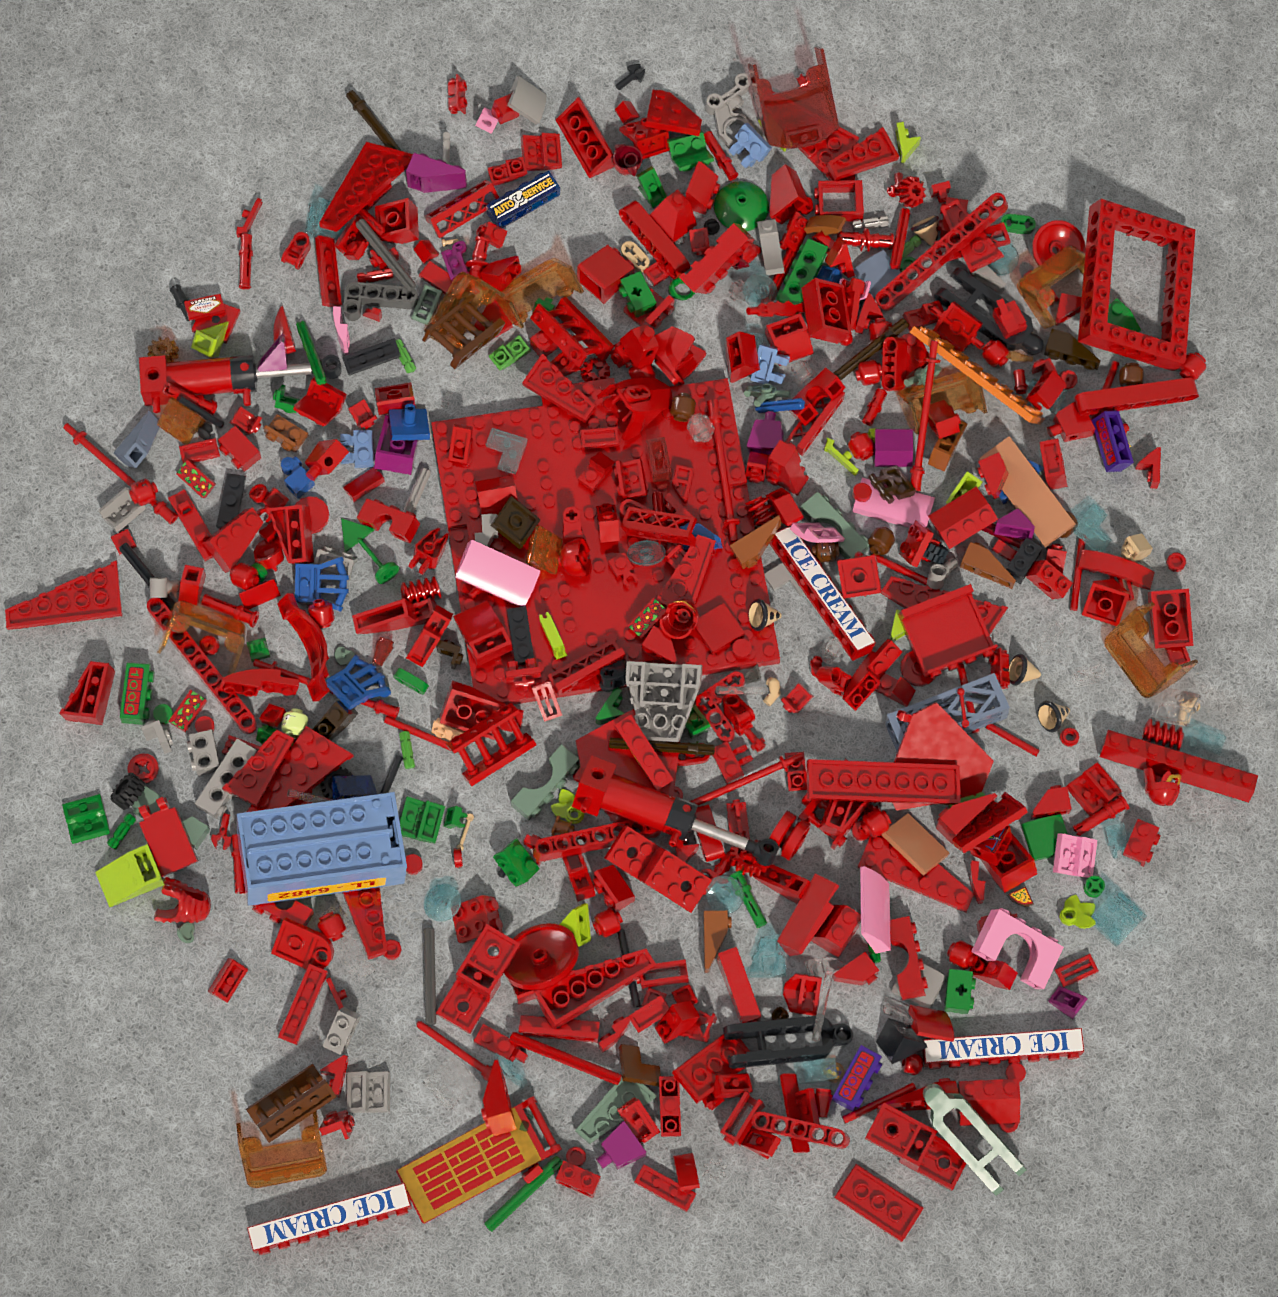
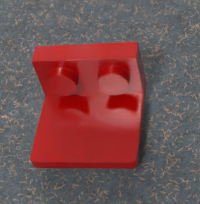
M647 117L619 127V131L634 142V147L641 152L643 159L669 151L667 143L669 132L645 127Z

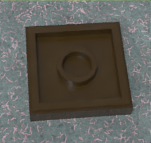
M511 496L490 526L517 548L521 549L541 519Z

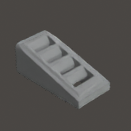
M987 265L970 274L992 290L1000 294L1004 292L1006 283Z

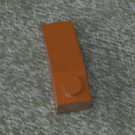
M961 421V424H959L960 432L938 439L931 453L928 465L945 472L968 423Z
M779 515L730 545L732 553L743 569L746 567L751 568L757 564V560L760 559L781 526Z
M970 542L960 568L1013 589L1016 580L984 545Z
M728 910L704 911V973H709L727 936L728 928H732L731 916H728Z

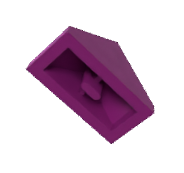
M1018 508L997 520L994 534L1019 539L1028 538L1032 541L1035 526Z
M1059 986L1048 1002L1073 1020L1087 1001V998Z

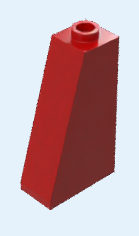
M737 947L718 953L717 964L740 1023L761 1021L762 1016Z

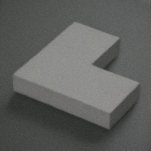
M783 563L765 573V580L773 591L790 582L799 596L805 594Z

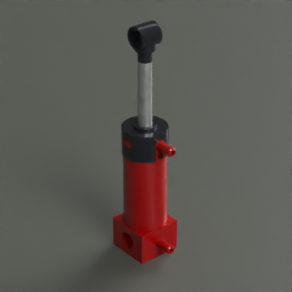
M253 354L167 362L165 355L139 357L141 395L145 406H153L154 413L161 412L160 405L171 404L172 397L163 394V389L168 383L194 395L243 393L244 405L250 406V392H257L258 378L313 374L310 363L287 365V370L260 372L257 370L258 367L255 364ZM327 355L320 359L327 378L336 379L340 376L342 368L340 359L337 356ZM329 365L336 366L334 369L327 368Z
M591 755L579 782L572 804L573 808L596 817L600 809L661 831L663 834L671 836L669 841L671 847H675L678 840L685 842L688 833L694 830L754 853L753 857L763 866L773 864L779 849L778 844L774 840L763 839L762 841L755 842L696 819L697 804L614 774L616 764Z

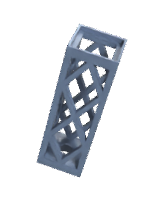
M993 673L900 710L913 714L937 702L951 718L953 715L962 717V711H958L961 703L957 690L963 688L965 690L963 695L964 701L984 704L977 714L966 712V717L969 721L967 728L962 727V721L954 720L968 734L976 729L1006 719L1010 707L997 677ZM977 694L989 695V698L980 699L974 698L972 696H975ZM899 710L887 714L885 723L897 752L909 723L901 721L896 717Z

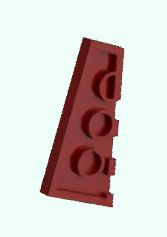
M882 127L873 135L871 134L866 137L861 143H857L850 150L829 161L827 167L836 181L897 161L899 155L884 127Z
M958 200L940 207L950 230L969 215ZM969 225L966 230H973L975 225ZM984 231L961 250L971 273L1005 257ZM955 237L956 243L959 242L960 237Z
M1004 792L1001 795L1002 799L998 803L993 802L986 814H980L976 818V823L968 825L952 839L954 846L963 853L972 850L981 842L989 839V837L1028 813L1026 806L1007 792Z

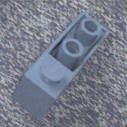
M148 411L113 454L126 466L137 468L147 456L162 423Z

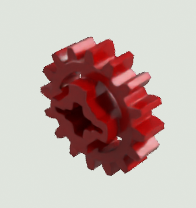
M731 846L728 860L731 861V866H736V872L741 870L742 875L749 873L750 877H752L753 873L760 876L761 871L765 873L767 868H769V866L759 864L755 857H753L754 853Z

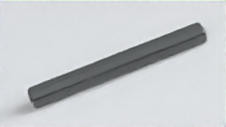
M364 219L357 221L356 227L399 281L409 292L414 290L416 283Z
M424 928L425 1022L427 1025L436 1024L434 928Z

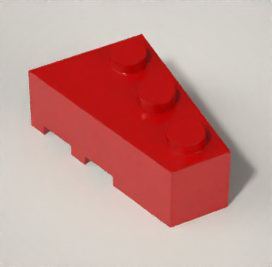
M779 440L768 457L766 479L770 484L774 486L779 485L798 496L809 477L804 475L805 468L800 466L801 459L796 448Z
M253 507L247 508L202 543L225 573L230 572L233 566L238 563L264 522Z
M89 662L78 681V686L73 693L71 692L68 697L69 701L64 709L62 708L59 712L65 720L103 725L115 675V670L111 665L102 662Z
M829 800L819 829L838 836L846 829L867 802Z

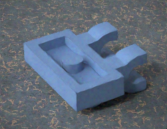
M744 123L735 135L738 141L728 151L734 156L736 153L738 155L741 154L745 148L750 154L742 160L741 164L744 168H747L748 166L752 167L756 160L758 162L763 161L772 147L749 123Z
M760 344L757 353L760 370L752 373L750 380L761 384L770 383V380L782 384L786 374L773 372L774 364L778 363L787 366L790 356L777 354L778 348Z
M353 430V436L340 434V443L343 446H354V453L349 452L341 461V464L355 463V468L374 467L372 430Z

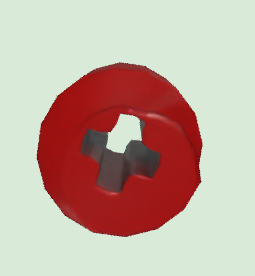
M760 496L745 503V505L752 506L748 512L755 513L751 519H758L754 526H762L773 519L771 517L775 512L768 511L772 505L765 504L769 499L768 497Z
M432 576L431 582L424 578L423 584L419 579H417L416 585L412 581H409L408 587L404 582L401 584L402 599L405 598L412 604L413 599L416 602H420L421 598L426 600L428 596L434 601L436 595L442 599L439 583L434 576Z
M1149 718L1145 724L1141 740L1147 737V742L1154 739L1155 744L1162 741V746L1164 747L1169 743L1170 749L1177 745V751H1180L1184 733L1181 726L1175 731V725L1172 724L1168 729L1167 723L1164 722L1160 727V721L1157 720L1153 725L1152 719Z

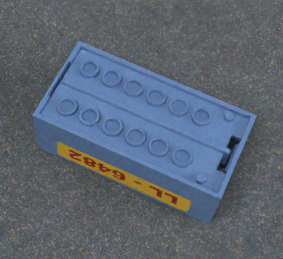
M395 792L237 814V837L248 906L405 883L407 863Z

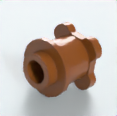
M558 815L552 827L551 835L555 836V834L560 835L574 832L575 826H572L573 822L561 820V816Z

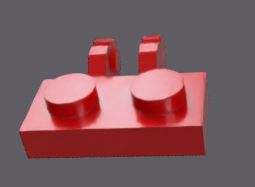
M727 741L715 747V753L712 756L726 784L744 777L740 766L753 760L751 755L745 756L739 761L735 757L748 750L746 745L737 747L732 751Z

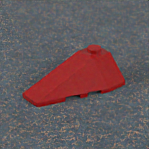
M941 1078L938 1080L939 1082H934V1084L941 1086L946 1093L959 1094L956 1081H951L950 1078ZM925 1087L886 1102V1104L899 1111L931 1110L923 1097ZM883 1104L877 1106V1113L879 1112Z

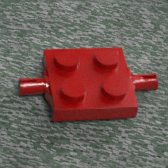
M955 301L944 312L936 306H933L932 310H930L931 313L938 317L937 325L933 330L940 335L939 338L947 340L954 345L956 351L964 352L971 343L979 350L984 346L985 343L976 338L977 332L983 323Z

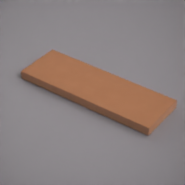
M1009 436L981 456L979 460L998 452L1001 454L1009 472L1002 491L1016 509L1019 508L1035 526V535L1044 547H1047L1076 524Z

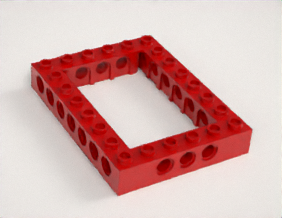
M1102 198L1090 205L1078 342L1170 371L1179 369L1185 363L1187 353L1196 229ZM1115 230L1126 233V236L1132 235L1141 238L1142 241L1147 240L1156 243L1160 247L1168 244V254L1166 255L1167 270L1165 271L1166 283L1163 289L1165 296L1164 305H1162L1161 339L1107 323Z

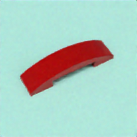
M1082 550L1077 567L1092 573L1098 571L1132 582L1131 585L1147 590L1151 589L1155 574L1151 569L1131 560L1092 550Z

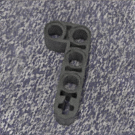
M351 282L346 286L344 314L347 320L356 321L361 316L362 305L414 309L418 303V293L416 289L409 292L404 286ZM354 291L358 292L357 295H351ZM371 293L377 294L375 297L369 296ZM389 295H395V296H396V297L393 298V299L387 298ZM351 308L356 309L355 312H349L348 310Z

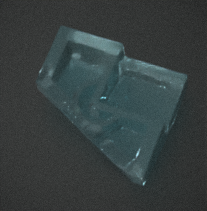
M779 934L760 937L757 951L751 958L753 962L750 971H746L748 978L786 976L785 951L777 942L780 937Z

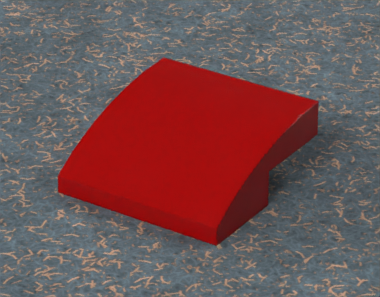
M560 134L522 135V157L524 158L527 171L562 168Z
M1098 762L1066 786L1070 794L1089 816L1098 812L1105 803H1110L1123 792Z
M915 1005L909 1006L908 1013L913 1018L911 1028L916 1035L954 1042L953 1026L946 1011Z

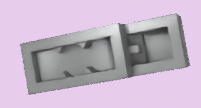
M776 220L757 222L766 276L784 273Z
M497 514L482 515V533H475L476 542L490 547L493 540L498 538V531L490 526Z

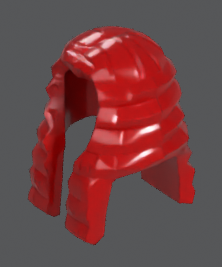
M169 877L164 878L162 894L178 899L179 904L174 909H157L154 914L155 921L162 923L166 921L170 923H185L187 921L189 923H198L209 916L211 899L208 894L199 889L188 887L182 881L170 879Z

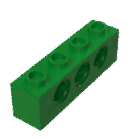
M807 239L806 244L802 243L798 252L800 256L798 260L794 259L791 266L793 271L791 275L787 274L784 280L785 287L783 290L780 289L776 300L781 303L789 300L793 305L804 303L801 288L817 277L827 256L828 246L811 239ZM810 259V260H812L813 262H812V263H807V262H805L804 260ZM802 274L805 278H799L797 275ZM796 290L798 293L792 294L790 291Z

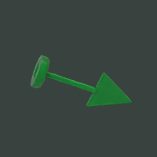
M341 518L344 550L347 552L359 543L379 567L375 574V580L379 584H385L394 578L399 571V566L395 562H388L383 565L363 541L375 529Z

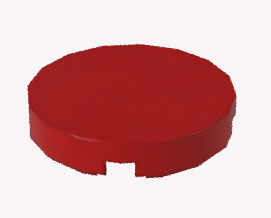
M311 496L296 502L295 505L310 506L312 534L323 530L328 524L330 516L325 502Z
M913 650L904 655L900 664V672L909 684L923 687L935 680L936 677H924Z

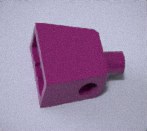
M771 411L765 412L764 420L757 419L754 421L747 443L749 454L751 451L770 455L779 440L784 442L782 422L775 421L776 413Z
M624 1121L601 1143V1148L605 1153L596 1158V1161L602 1169L613 1163L618 1170L645 1157L647 1152Z

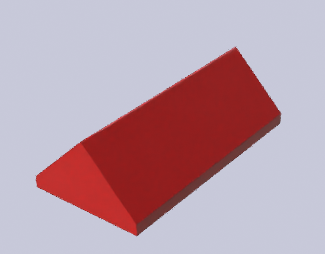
M578 97L556 119V122L587 176L592 178L614 167V154L583 101Z

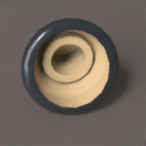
M939 216L928 217L914 224L910 230L930 246H933L934 241H938Z
M755 599L749 608V622L755 631L763 630L766 626L782 617L779 611L766 604L762 599Z
M1023 654L1015 655L1010 662L1008 668L1009 681L1014 686L1041 676V672Z
M1043 701L1040 703L1037 712L1039 722L1046 731L1056 732L1070 713V709L1051 701Z

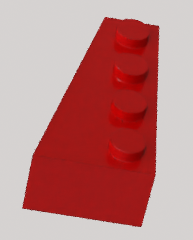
M733 223L716 240L718 244L708 248L704 252L705 257L690 265L692 270L687 274L683 272L679 278L694 293H711L716 287L715 284L726 277L728 269L740 261L739 257L744 252L750 250L755 239L740 224Z

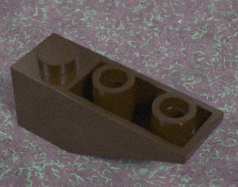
M1051 329L1044 355L1052 360H1063L1069 365L1078 364L1087 370H1098L1101 360L1078 342L1076 338L1070 333Z
M336 701L312 730L332 741L359 713L354 708L348 710L341 701Z

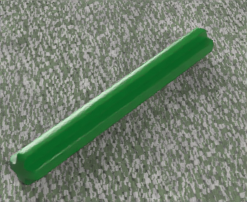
M297 322V330L318 385L326 384V376L306 322Z
M558 1156L553 1157L542 1168L543 1172L531 1183H526L484 1223L486 1228L493 1232L561 1167L563 1161Z

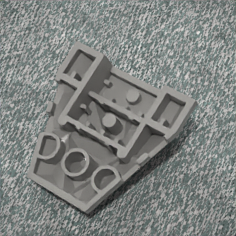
M627 661L626 684L629 687L630 701L634 706L636 714L634 716L635 721L647 740L679 742L701 686L702 665Z

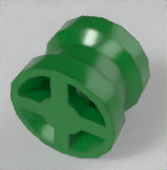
M1096 875L1089 877L1084 884V892L1091 898L1099 897L1105 888L1104 880Z

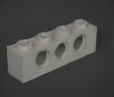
M237 738L196 800V807L215 819L219 815L222 816L227 809L226 804L229 799L232 800L235 797L222 790V787L225 785L223 782L224 778L227 776L234 777L235 773L243 768L250 757L257 753V750ZM237 760L244 761L243 766L239 768L235 767L234 763ZM216 792L223 793L220 800L213 799V795Z

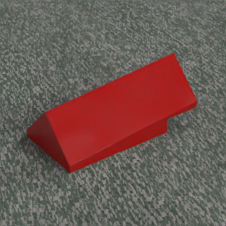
M816 873L814 874L777 940L787 955L795 956L803 953L833 910L834 906L829 903V900L839 885Z

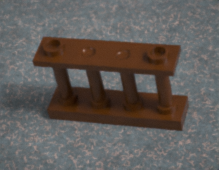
M473 293L467 298L463 297L455 308L435 324L430 323L424 330L425 335L422 341L426 342L431 337L436 339L452 354L453 359L450 366L454 369H457L495 338L505 325L501 318L496 322H490L471 305L475 297ZM467 310L486 327L485 331H479L461 313ZM456 319L475 336L474 339L468 340L450 322ZM445 328L464 345L463 348L457 349L438 331Z
M312 1063L246 1108V1111L259 1127L268 1143H270L335 1099L336 1095L328 1082L322 1079Z

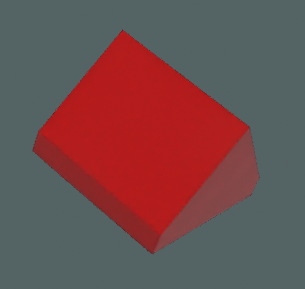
M623 100L615 109L623 125L640 117L631 101Z
M420 240L414 248L415 253L423 264L439 255L430 240Z

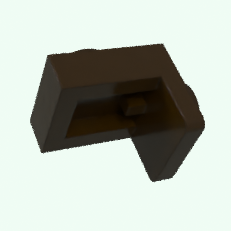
M439 640L437 652L453 657L451 669H456L457 665H461L464 654H461V647L456 646L450 640Z

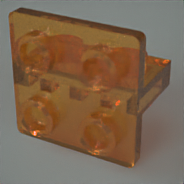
M170 398L157 425L186 445L190 444L194 434L206 421L175 398Z
M536 526L535 532L530 537L525 564L538 570L544 569L551 574H556L559 564L558 555H560L563 542L562 538L542 526Z

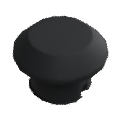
M710 218L704 223V228L707 227L708 234L710 235L716 234L720 229L719 222L716 219Z
M204 423L202 427H198L196 430L199 437L207 440L211 438L210 434L213 428L210 424Z

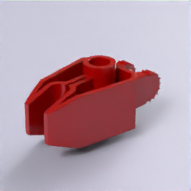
M440 528L431 530L415 544L413 559L408 567L413 569L419 562L422 564L419 568V573L422 575L428 568L435 569L445 551L449 533L438 539Z

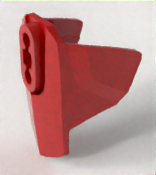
M672 326L654 335L659 344L654 362L676 386L678 383L680 385L685 384L684 380L698 367L707 353L693 345L695 341L693 335Z
M656 378L623 380L610 384L597 395V398L600 399L616 394L618 396L611 403L615 404L620 400L630 409L629 413L622 419L623 422L629 423L622 436L624 441L639 435L661 411L671 408L673 398L672 389Z

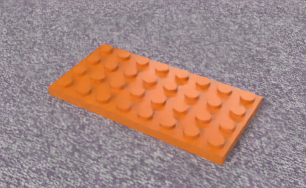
M916 326L912 328L910 333L930 347L931 340L938 341L937 353L1029 423L1039 425L1043 423L1045 418L1042 417L1043 413L1035 407L1027 406V400L1012 394L1013 390L1007 385L997 383L999 379L992 374L982 372L984 370L983 367L976 362L968 361L969 357L963 352L953 350L955 346L947 340L940 339V335L934 330L922 326L920 328Z

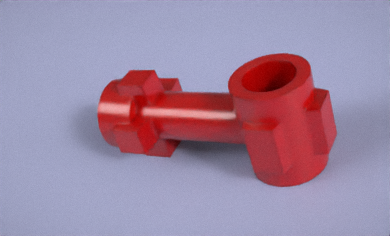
M750 721L741 725L739 729L734 727L735 732L739 736L745 734L751 741L753 751L756 750L758 753L766 747L765 740L757 738L750 730L753 728Z

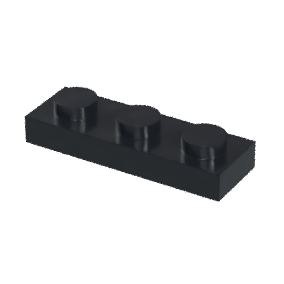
M393 338L343 356L342 359L350 376L402 356L396 339Z
M227 473L216 523L217 528H222L239 515L246 476Z
M526 606L507 609L514 659L518 662V665L525 664V660L534 658Z

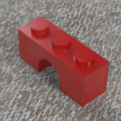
M825 367L793 398L805 400V408L789 410V412L806 426L819 414L814 408L819 399L828 397L834 400L846 387L834 373Z
M366 499L357 516L362 525L374 528L376 531H379L383 523L392 521L389 528L390 533L394 538L411 543L420 526V522L414 513L410 511L402 512L394 505L386 506L378 499H374V501Z
M296 900L292 907L287 910L277 908L276 902L251 905L253 911L260 915L263 913L269 915V919L276 924L282 923L283 919L287 917L307 926L314 915L313 909Z

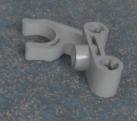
M740 73L735 77L731 90L722 96L716 93L710 94L705 104V111L710 115H714L718 137L725 143L727 148H731L733 145V140L726 134L728 125L738 123L743 126L744 123H749L754 128L745 115L733 113L744 104V100L741 97L748 92L751 79L745 73Z

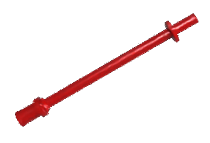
M931 340L929 358H924V361L928 362L915 465L910 468V483L916 491H921L922 476L925 474L922 462L935 363L941 362V360L936 359L938 341Z
M713 399L714 407L712 406V400L707 401L708 422L713 424L727 520L723 522V526L728 527L730 542L734 543L738 541L736 526L740 524V520L734 518L720 428L723 416L720 415L719 400Z
M69 423L64 425L63 429L74 438L73 443L75 445L82 444L130 487L131 484L135 483L129 475L85 438L87 434L85 431L78 432ZM155 500L149 503L153 506L154 513L160 515L170 525L177 520L178 515L169 509L164 501Z
M257 659L254 660V667L281 670V676L300 679L299 682L305 685L311 681V678L277 667V661H273L271 665ZM368 699L365 703H361L373 708L376 714L382 713L394 719L397 718L400 707L385 703L382 699L377 701Z
M801 752L786 759L779 756V762L689 802L699 806L780 769L787 772V766L803 760Z

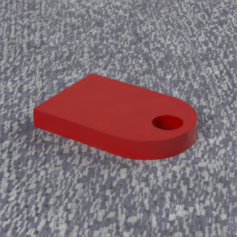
M285 917L271 954L306 970L309 964L324 969L333 959L334 948L330 939L324 934ZM319 951L327 954L326 960L319 957Z

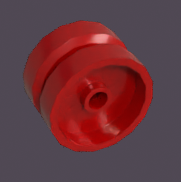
M787 810L769 839L774 840L778 844L779 849L783 845L781 857L790 861L804 843L811 824L802 819L793 828L796 822V815Z

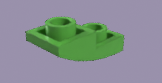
M518 335L506 346H500L489 355V358L501 371L531 352V349L521 336Z

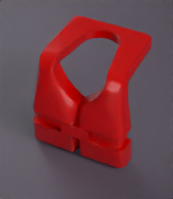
M696 1010L700 1017L691 1029L679 1036L707 1043L710 1038L711 1025L716 1023L717 1017L715 1013H712V1016L701 1010ZM708 1023L705 1033L703 1034L700 1027Z

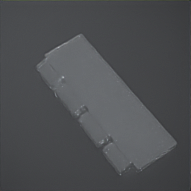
M341 906L335 909L331 907L312 921L317 927V923L320 921L319 918L332 911L334 914L339 913L343 921L348 916ZM351 920L345 923L346 930L342 933L343 937L334 942L332 939L330 941L333 944L334 953L355 984H358L376 971L374 967L379 965L380 962L377 958L368 960L367 955L364 954L365 950L360 937L354 940L358 932Z

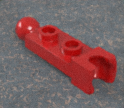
M852 278L851 282L844 279L842 285H844L850 326L851 330H856L860 295L864 293L865 282L857 278ZM850 335L841 341L840 344L843 346L850 345L853 341V336Z

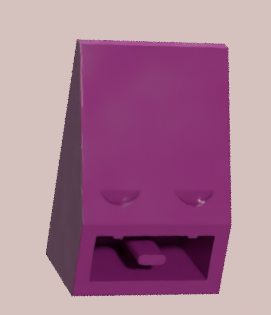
M414 153L406 170L408 187L423 193L464 189L467 187L466 170L458 165H449L440 159L429 158L426 154Z

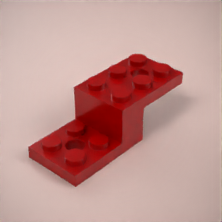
M624 825L604 857L690 913H692L712 881L709 877L666 849L651 842L627 825ZM630 847H634L636 850L633 857L627 856V850ZM684 881L689 882V888L686 891L681 890V884Z
M486 924L458 969L456 981L437 1010L436 1015L471 1034L500 987V979L521 944ZM490 947H497L499 949L498 955L490 956L488 954ZM459 1003H468V1010L465 1012L459 1011Z
M883 1103L865 1137L869 1142L899 1157V1163L953 1191L967 1164L947 1141L935 1136L938 1131L886 1103ZM889 1125H894L897 1127L898 1133L894 1136L889 1135L886 1128ZM946 1158L949 1161V1167L941 1168L938 1165V1160Z

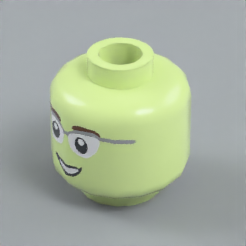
M291 709V711L283 715L282 731L293 738H298L308 724V717L301 709Z

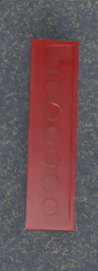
M808 759L807 799L955 805L961 803L960 765Z

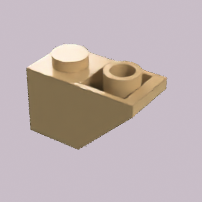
M1142 533L1132 535L1125 539L1121 549V556L1137 563L1150 555L1153 548Z

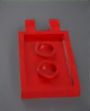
M161 797L156 799L157 805L160 808L159 811L152 814L148 805L138 807L144 819V821L139 823L160 875L165 877L199 860L177 808H170L167 798Z

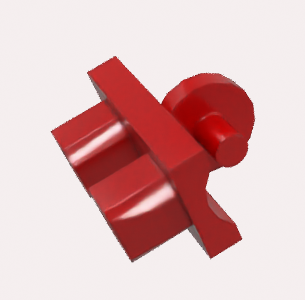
M535 658L525 660V669H519L517 661L507 662V671H505L507 683L515 682V687L523 686L524 691H528L527 685L534 684L535 678H541L540 666L538 667Z

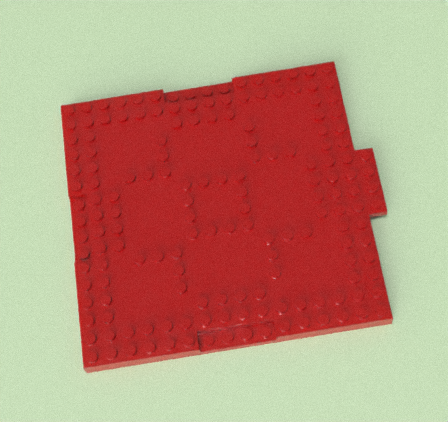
M614 378L573 383L577 389L596 405L595 410L586 423L541 397L542 406L431 422L455 575L467 543L471 540L475 541V533H482V516L475 481L513 475L518 502L541 519L521 549L517 548L499 532L498 538H495L489 547L503 554L508 553L512 558L540 570L537 582L525 605L533 654L541 670V678L534 679L535 685H538L540 682H546L548 680L547 675L612 639L616 641L619 648H623L627 661L665 664L642 651V644L647 635L641 639L627 625L653 598L657 599L675 570L665 560L667 556L665 552L672 545L676 547L678 544L668 542L667 546H658L657 540L628 536L621 528L624 518L620 515L619 508L625 499L619 496L617 491L619 481L614 473L616 464L593 492L578 482L579 476L589 465V459L599 452H602L615 462L616 460H620L622 463L636 459L642 460L648 496L633 499L634 501L654 510L652 494L654 492H662L664 502V497L670 493L697 519L696 524H701L721 538L723 548L713 549L695 607L698 610L699 617L724 603L745 632V636L740 639H746L751 643V654L745 659L735 657L732 652L733 643L712 654L694 629L686 638H671L677 657V664L702 665V676L780 664L774 622L761 631L752 629L749 622V608L755 599H762L766 604L770 605L762 558L760 557L757 560V564L753 567L743 569L731 551L730 545L733 543L730 542L729 529L723 526V522L727 520L714 432L712 431V424L708 422L707 401L712 400V406L714 407L713 399L719 400L720 415L723 416L720 428L734 518L740 520V524L736 526L738 540L755 530L754 520L751 519L753 516L752 512H748L751 505H745L750 499L728 378L671 386L673 397L678 396L680 393H688L695 400L696 407L693 418L688 419V422L676 421L670 414V408L665 409L639 435L626 441L622 439V436L629 423L623 422L622 419L629 413L630 409L620 400L615 404L611 403L618 396L616 394L600 399L597 398L600 392L610 384L615 383ZM454 423L473 427L471 437L473 441L467 464L448 460ZM618 426L620 446L582 450L580 430ZM676 464L695 468L687 502L682 500L672 485ZM604 503L615 504L620 541L601 543L596 506H601ZM568 507H575L579 510L583 538L590 549L587 557L592 561L591 573L583 577L568 575L558 563V555H560L564 545L563 512ZM569 515L570 520H574L573 515ZM625 552L634 567L631 573H634L638 578V583H635L633 579L627 580L629 588L624 586L623 577L617 579L608 565V560ZM456 578L461 612L488 600L512 643L507 609L519 606L484 590L472 599L468 593L475 586ZM660 603L664 608L667 609V605ZM546 612L552 617L567 656L557 660L539 620V615L546 618ZM660 621L655 625V627H660ZM466 644L473 688L506 705L536 701L531 685H527L528 691H524L523 686L515 687V682L507 683L505 671H507V662L515 661L513 646L512 651L477 666ZM610 646L605 649L604 655L606 656L614 652V647ZM592 656L588 659L587 664L590 665L600 658ZM526 664L518 665V668L525 669ZM574 666L570 674H574L584 667ZM598 674L558 696L554 688L553 690L556 698L603 691L599 686L602 678ZM558 675L553 679L558 683L567 678V676ZM545 687L548 699H552L548 687ZM541 689L537 690L540 699L544 700Z

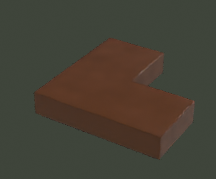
M621 1044L619 1046L622 1081L659 1086L660 1066L641 1063L639 1046Z

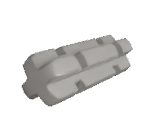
M887 215L880 216V218L870 217L864 218L863 221L860 219L853 220L852 226L854 231L861 230V228H877L879 225L884 227L888 226L889 220Z

